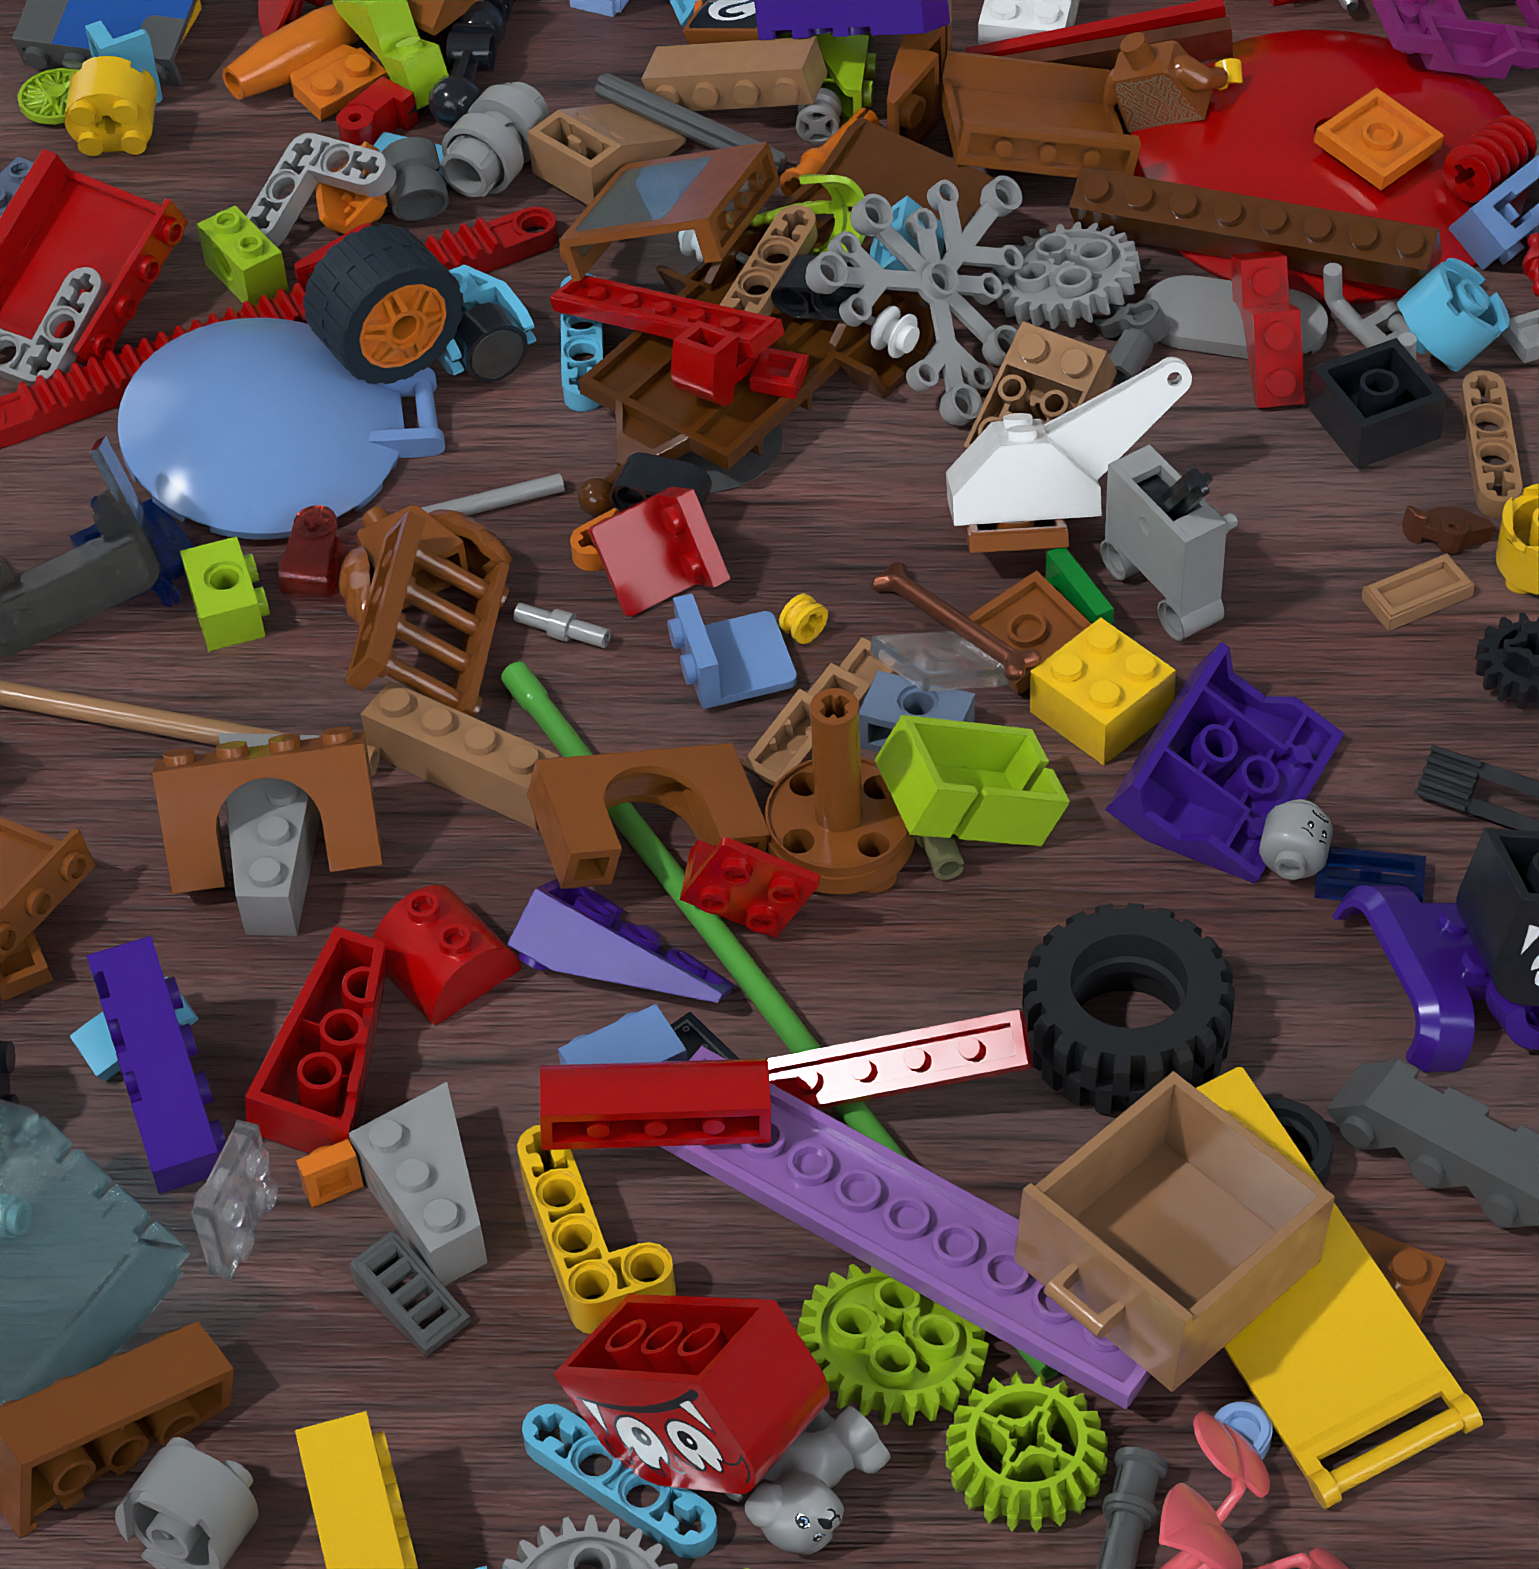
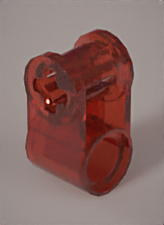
M322 505L309 506L302 509L294 518L286 551L283 552L279 565V588L282 594L329 598L334 595L338 570L344 555V547L340 538L336 536L338 521L334 511Z

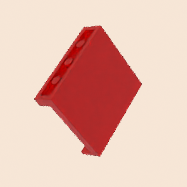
M42 149L0 217V329L32 340L65 278L77 268L89 267L96 270L109 287V292L73 351L78 356L75 362L81 367L87 366L89 357L92 356L99 361L104 360L106 352L114 350L115 343L125 326L136 315L139 303L150 285L159 277L161 267L173 247L182 239L184 229L189 222L173 201L165 198L162 205L156 204L69 169L56 153ZM91 286L88 290L81 289L79 295H81L83 292L90 293L93 289V286ZM69 320L61 323L55 331V338L61 339L70 335L74 330L75 321Z

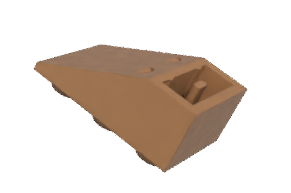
M613 103L559 109L527 132L532 173L586 205L591 203L623 164L665 158L686 143V138ZM636 174V179H638L643 174Z
M1022 321L964 443V449H967L991 422L1003 421L1005 415L1027 413L1032 415V419H1041L1044 423H1048L1109 390L1117 370L1108 352Z

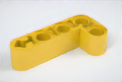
M540 1125L527 1129L520 1136L517 1143L523 1185L571 1321L575 1327L583 1333L591 1334L628 1294L676 1296L672 1256L668 1250L660 1244L646 1242L609 1253L571 1149L542 1150ZM543 1163H549L551 1170L545 1172ZM558 1204H567L562 1207H554ZM574 1249H585L577 1253L570 1252ZM645 1278H657L652 1282L641 1281ZM590 1295H602L597 1299H585Z

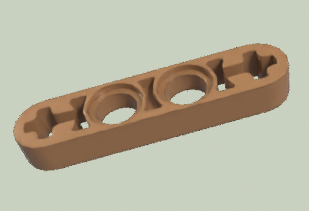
M792 205L782 209L775 216L720 303L721 306L770 316L775 308L771 299L773 288L792 258L797 255H808L817 240L816 216L810 208L802 205ZM789 230L793 231L791 234L792 240L789 237ZM774 254H784L789 257L786 261L777 264L766 261L769 256ZM755 285H764L769 288L767 292L760 295L746 293L748 288Z
M1484 370L1473 371L1463 379L1460 407L1475 500L1478 509L1484 515L1502 519L1505 503L1511 497L1513 501L1522 495L1523 490L1506 385L1504 380L1496 373ZM1481 393H1485L1486 398H1489L1488 403L1481 404ZM1482 422L1496 424L1500 429L1484 431L1476 425ZM1485 456H1498L1504 459L1506 463L1490 465L1485 463L1482 458ZM1501 483L1502 496H1498L1497 492L1493 490L1494 484Z

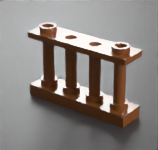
M408 510L384 535L344 683L362 692L376 677L384 678L388 676L428 698L476 718L483 702L482 697L478 695L498 611L505 603L509 593V588L505 586L509 565L501 561L484 579H481L425 548V542L421 540V535L426 519ZM416 565L472 595L473 601L470 613L415 584L416 579L411 576L413 566ZM407 601L464 632L461 650L406 621V614L401 612L403 603ZM397 638L455 669L452 687L396 658V652L392 650L394 639Z

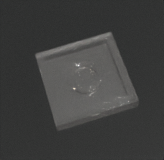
M953 631L877 635L872 637L870 653L924 692L998 687L1008 685L1009 680L1005 678L1004 666Z

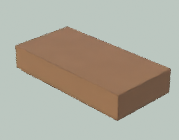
M1446 553L1363 587L1361 599L1388 631H1391L1473 597L1475 584Z

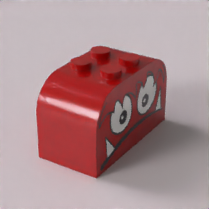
M628 1294L553 1373L605 1449L617 1461H621L624 1467L633 1469L634 1474L660 1486L732 1494H746L750 1492L827 1405L830 1397L829 1386L824 1373L774 1299Z

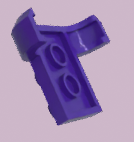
M1360 885L1351 889L1342 899L1332 917L1334 920H1346L1349 914H1364L1410 999L1415 1013L1416 1027L1413 1042L1406 1052L1407 1061L1424 1072L1460 1071L1470 1054L1474 1039L1475 1017L1472 1000H1486V987L1491 978L1458 914L1456 903H1421L1410 889L1401 885Z

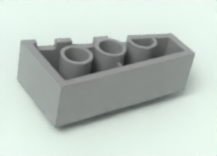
M219 733L220 744L231 741H246L248 747L267 745L269 744L268 739L283 734ZM300 735V740L318 738L321 736ZM277 778L252 780L236 788L226 798L235 896L245 935L298 936L321 815L313 799L299 786Z

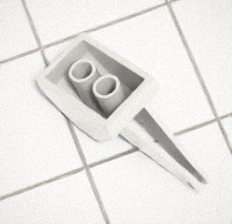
M1167 357L1145 371L1048 423H1044L1041 419H1032V415L1027 413L1008 414L1003 417V421L991 422L946 471L947 501L954 526L1102 516L1101 487L1098 479L1108 470L1109 463L1118 460L1189 389L1192 375L1186 363L1177 357ZM1173 372L1179 373L1177 379L1173 381L1167 380L1169 374Z

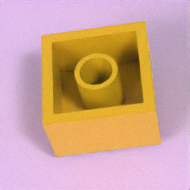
M1099 618L1030 671V712L1104 766L1162 720L1174 701L1176 670L1103 618Z

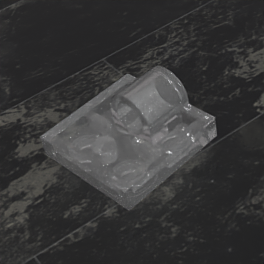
M237 1120L206 1183L197 1191L194 1199L195 1205L191 1211L210 1275L228 1280L232 1279L240 1260L246 1261L249 1258L254 1247L255 1230L263 1214L268 1215L272 1211L278 1193V1186L273 1181L269 1166V1152L265 1150L260 1128L257 1124Z

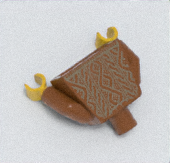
M1135 32L1126 36L1120 44L1122 51L1118 54L1115 68L1107 74L1103 100L1108 106H1119L1129 133L1162 125L1205 120L1213 89L1222 90L1226 89L1231 83H1243L1241 60L1235 58L1224 59L1216 62L1215 67H1208L1188 55L1176 41L1170 40L1149 44L1143 33Z

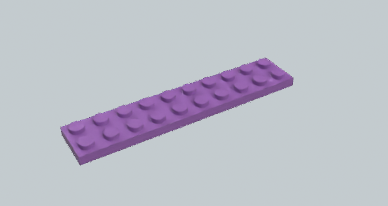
M701 1046L689 1061L727 1059ZM770 1084L771 1143L660 1146L1126 1410L1151 1376V1374L1105 1336L1100 1339L1097 1338L1044 1293L1046 1287L1014 1261L1018 1219Z

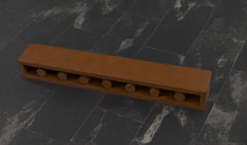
M1081 167L1069 204L1074 224L1081 222L1082 229H1087L1096 222L1099 224L1100 232L1113 226L1115 235L1125 232L1128 241L1231 259L1230 255L1276 250L1287 256V267L1289 270L1323 276L1325 265L1337 263L1342 267V279L1409 291L1435 266L1440 264L1442 257L1439 228Z

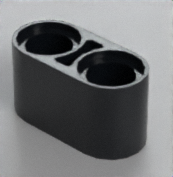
M797 255L792 258L772 290L771 299L774 305L782 313L795 318L842 321L839 313L840 304L851 295L857 294L861 288L841 286L831 294L816 293L807 285L805 275L809 262L817 256ZM850 262L847 263L848 267H854Z
M637 452L627 458L610 490L609 498L613 506L621 512L667 488L694 489L702 508L711 490L712 481L705 470L692 463Z

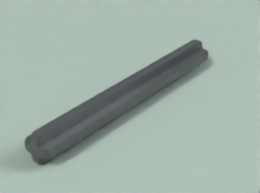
M606 73L605 75H600L597 79L594 89L597 97L713 150L761 143L612 74ZM770 147L777 172L781 174L787 157L783 152Z

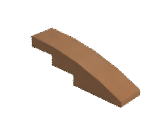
M862 637L840 666L833 663L829 664L808 693L798 689L741 762L744 771L774 786L789 770L813 759L810 703L813 697L826 689H844L851 692L857 698L860 710L877 671L901 675L905 670L903 657Z

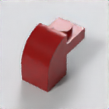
M697 320L673 339L672 381L676 389L720 406H727L733 402L735 385L754 370L759 355L756 358L738 355V334Z

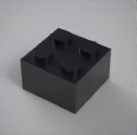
M1397 338L1313 367L1309 410L1357 469L1441 438L1446 396Z

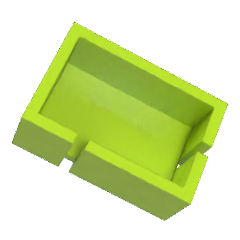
M901 715L875 758L878 769L910 835L951 838L954 833L959 839L968 841L975 840L1042 847L1070 803L1054 770L1045 768L1049 760L1033 729Z

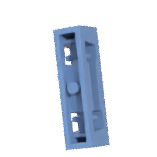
M1539 155L1470 208L1448 228L1482 270L1496 259L1502 265L1506 264L1525 248L1520 242L1521 239L1525 236L1529 238L1533 233H1539V203L1516 223L1510 224L1520 216L1510 202L1539 180Z

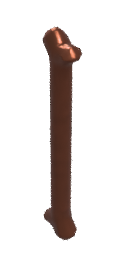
M901 562L891 564L886 572L876 575L871 583L873 590L878 593L892 591L898 593L1004 666L1005 678L1010 681L1020 680L1024 677L1026 671L1037 667L1040 663L1041 655L1039 651L1035 649H1014L907 577V567Z

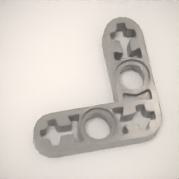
M304 133L297 136L289 144L246 216L278 247L288 235L319 182L368 197H378L385 194L394 185L396 170L379 151L315 133ZM349 157V161L343 169L333 172V168L338 161ZM363 169H365V171H366L367 173H371V174H369V175L366 177V176L362 173V171H363ZM295 184V188L289 196L279 199L280 193L287 186Z
M81 267L69 273L32 340L0 329V351L5 347H16L14 358L6 364H0V378L17 384L24 381L29 386H32L39 375L49 380L56 369H60L64 373L70 371L72 363L78 357L73 349L109 292L108 285L96 270L89 267ZM91 286H93V289L90 293L83 292L81 295H79L81 289L88 290ZM69 320L75 321L74 330L70 335L61 339L55 338V331L61 323ZM49 364L51 365L48 371L40 370L39 373L36 372L40 366L47 367Z

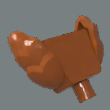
M410 505L390 514L384 507L377 506L368 510L362 519L363 528L359 529L356 534L358 547L352 549L346 555L341 566L339 589L342 598L345 599L347 614L360 627L384 535L408 510L426 519L421 535V540L425 542V548L478 577L485 578L501 561L510 567L513 558L495 533L484 527V525L475 522L474 519L463 512L439 509L427 513L418 505ZM416 565L413 566L411 576L415 577V584L436 594L452 586ZM405 601L403 603L402 610L411 606L412 604Z

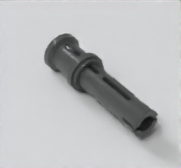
M1127 1446L1118 1449L1115 1453L1114 1465L1117 1468V1474L1112 1493L1104 1497L1102 1505L1107 1525L1096 1569H1135L1143 1533L1156 1520L1157 1509L1153 1502L1159 1480H1162L1167 1475L1168 1463L1165 1458L1151 1450Z

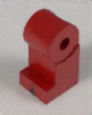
M382 76L351 100L337 114L336 122L340 141L361 146L366 141L374 146L383 132L391 133L398 127L409 131L419 123L414 92Z

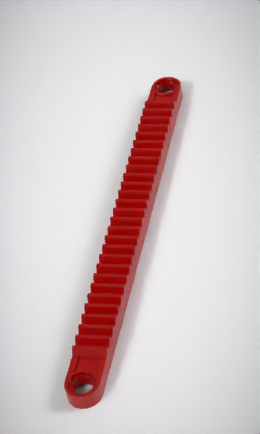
M529 207L488 222L482 217L477 218L475 226L472 228L463 223L460 225L458 233L455 234L446 229L442 238L438 240L433 235H429L424 245L448 270L465 264L483 273H487L552 248L558 240L557 221L555 214L549 209ZM531 227L546 228L542 232L537 233L525 232L526 229ZM298 282L294 284L291 293L287 294L283 289H279L275 298L271 300L266 295H262L259 303L255 306L249 301H245L241 311L236 312L232 307L226 309L224 317L219 318L215 313L209 315L207 323L204 324L195 319L188 330L178 325L175 327L173 335L168 336L163 331L159 332L156 341L152 343L146 337L142 338L139 347L135 349L131 345L125 344L121 354L116 355L112 350L106 352L104 360L99 361L94 356L89 357L85 367H81L77 362L72 363L68 373L56 369L49 380L39 375L32 386H29L24 381L19 382L17 391L0 397V449L120 406L125 389L140 366L165 344L187 332L213 323L243 318H276L308 324L304 316L305 308L303 307V297L306 294V289Z

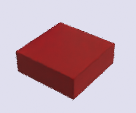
M773 348L765 349L760 354L749 379L750 391L796 399L809 369V355Z

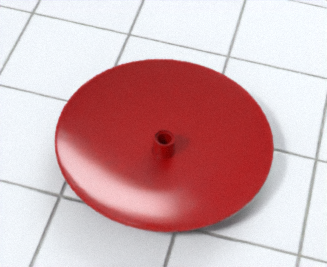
M1294 30L1269 33L1233 42L1234 56L1201 62L1208 67H1215V63L1220 60L1239 59L1241 60L1243 83L1241 84L1231 83L1226 89L1212 90L1205 120L1161 125L1131 133V135L1139 136L1141 142L1133 176L1439 228L1442 247L1440 263L1442 261L1444 263L1448 258H1456L1474 268L1478 264L1448 228L1479 201L1474 203L1465 202L1456 197L1446 184L1443 165L1446 156L1452 149L1459 146L1464 140L1469 139L1472 134L1478 132L1492 119L1501 115L1511 114L1502 102L1473 76L1426 69L1419 53L1406 54L1399 50H1394L1389 38L1351 31ZM1376 87L1444 135L1440 150L1383 190L1375 187L1314 143L1318 127ZM1529 188L1510 202L1520 215L1510 223L1511 225L1516 223L1521 217L1527 201ZM1177 250L1185 258L1204 270L1224 280L1232 281L1231 259ZM1288 269L1289 289L1303 292L1316 299L1319 303H1326L1322 275ZM1342 279L1343 296L1350 304L1391 300L1403 297L1408 292L1406 290Z

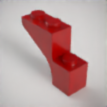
M1276 250L1232 254L1230 257L1233 301L1237 304L1243 321L1255 405L1257 408L1305 404L1301 312L1299 308L1289 303L1287 256Z

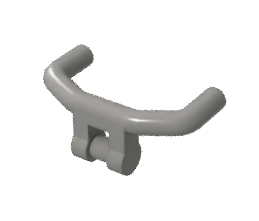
M1337 263L1325 265L1323 269L1325 301L1329 309L1345 328L1366 348L1397 338L1416 360V336L1408 332L1410 329L1398 306L1394 302H1389L1382 306L1379 311L1363 319L1343 296L1342 267ZM1392 331V333L1389 335L1384 334L1385 332Z

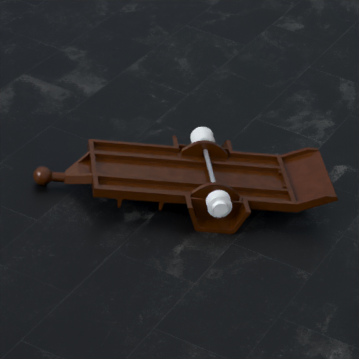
M862 117L847 128L820 170L816 173L850 178L860 187L864 196L878 194L884 197L891 207L904 197L909 196L921 207L931 210L940 221L939 212L934 210L928 203L927 192L940 180H948L956 186L959 193L957 208L962 230L981 207L980 197L982 189L995 179L969 166L956 165L954 159ZM820 183L806 184L797 189L776 209L808 201H832V197L828 190ZM940 192L942 198L946 200L945 196ZM848 207V211H852L853 207ZM815 214L818 237L811 250L820 248L830 238L835 225L833 214ZM749 224L722 261L704 263L694 229L679 231L678 239L681 253L688 257L696 254L700 264L686 276L662 264L656 268V271L672 294L720 305L770 224L756 227ZM789 230V237L792 240L791 234L793 231ZM865 236L861 247L868 254H870L873 236ZM944 242V248H943L942 257H943L944 254L947 252V251H946L945 242ZM774 254L769 256L766 261L777 264L786 261L789 257L784 254ZM755 285L748 288L746 293L760 295L767 292L769 288L764 285ZM884 290L872 306L870 318L856 327L847 325L843 320L830 321L791 317L782 313L775 306L770 317L781 319L785 334L768 348L809 355V369L797 398L790 399L750 391L749 379L753 372L751 371L735 385L733 402L727 406H720L676 389L671 376L673 339L635 330L579 379L580 394L615 412L617 467L603 479L592 478L582 484L578 492L580 507L592 516H600L612 510L614 506L609 498L610 490L627 458L637 452L675 460L691 451L726 470L732 468L749 451L760 456L763 453V438L798 406L809 411L812 408L813 392L840 367L846 371L853 384L881 398H886L906 380L907 370L920 360H924L930 351L935 333L930 304L918 297V292ZM854 306V312L859 315L857 308Z

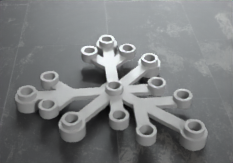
M998 176L984 186L980 197L981 207L963 230L961 229L957 208L959 193L956 186L948 180H940L928 190V203L934 210L939 212L947 251L941 259L935 232L938 222L931 210L919 208L909 215L905 221L908 233L918 240L919 254L890 225L893 221V210L889 202L878 194H868L852 208L850 218L852 227L861 235L875 236L909 271L883 269L861 247L858 238L853 233L847 231L841 232L828 244V251L822 252L810 261L806 269V283L816 293L831 294L841 286L861 288L857 294L851 295L839 307L842 320L849 326H859L870 318L872 306L884 290L918 292L922 299L930 304L936 343L924 360H920L907 370L906 379L913 390L925 392L938 382L939 372L942 369L946 393L941 398L939 410L942 418L951 425L964 426L977 418L983 405L979 394L990 388L993 384L991 370L986 365L978 363L956 341L951 312L983 343V356L988 363L994 366L1001 367L1017 333V330L1009 325H1001L994 329L961 296L970 295L978 303L988 305L1002 294L1003 287L999 278L992 273H984L981 276L958 275L957 273L961 265L993 267L998 274L1007 277L1022 267L1023 256L1019 249L1013 245H1005L1002 248L976 246L997 217L1007 216L1018 208L1022 202V193L1018 184L1008 176ZM940 192L945 196L946 200L942 198ZM918 219L924 224L925 228L920 225ZM841 243L846 246L848 253L842 248ZM850 262L854 267H848L847 263ZM984 285L989 289L990 293L985 290ZM852 305L857 308L859 315L854 312ZM919 371L924 374L926 381L922 379ZM974 374L979 378L980 384L976 381Z

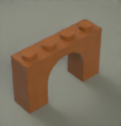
M343 726L326 729L321 732V737L300 740L299 734H283L268 739L269 744L248 747L246 741H231L217 745L215 747L216 752L195 754L192 748H180L163 753V759L155 761L152 777L172 894L225 887L228 871L220 828L219 810L226 798L236 788L260 778H277L289 781L302 788L313 799L322 819L330 872L382 865L383 848L365 731L353 733L351 727Z
M733 743L536 759L527 793L561 889L612 884L622 848L607 810L618 804L648 802L670 809L688 823L697 840L699 839L714 846H717L723 837H729L765 852L771 836Z

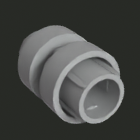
M507 82L504 85L498 84L488 87L471 105L468 113L463 115L443 138L442 153L444 158L441 161V171L447 183L454 190L468 197H484L487 194H496L505 190L522 170L523 164L531 160L527 132L549 115L548 105L543 96L535 88L522 82Z

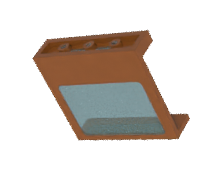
M768 141L623 164L559 239L560 257L562 262L568 266L572 281H581L613 241L692 229L695 231L704 263L722 261L781 183Z

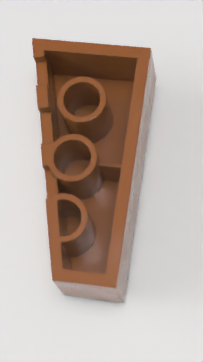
M193 1322L178 1330H168L151 1342L126 1353H116L97 1366L74 1376L62 1377L45 1389L20 1400L8 1401L0 1406V1511L19 1539L38 1528L34 1518L58 1502L65 1511L86 1498L81 1488L104 1473L112 1470L119 1477L137 1465L136 1462L144 1455L150 1444L158 1440L160 1444L166 1446L173 1437L184 1436L231 1406L234 1368L200 1322Z

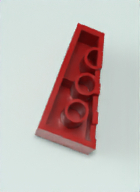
M334 926L245 1095L247 1132L309 1154L322 1146H332L346 1139L350 1141L349 1133L358 1127L386 980L385 942Z

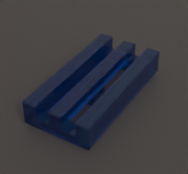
M1330 847L1325 867L1316 874L1314 898L1342 901L1351 889L1360 885H1401L1410 889L1420 902L1423 903L1426 856ZM1328 866H1330V867H1340V868H1349V869H1359L1360 871L1344 870V869H1334V868H1328ZM1382 872L1409 874L1413 876L1383 874Z

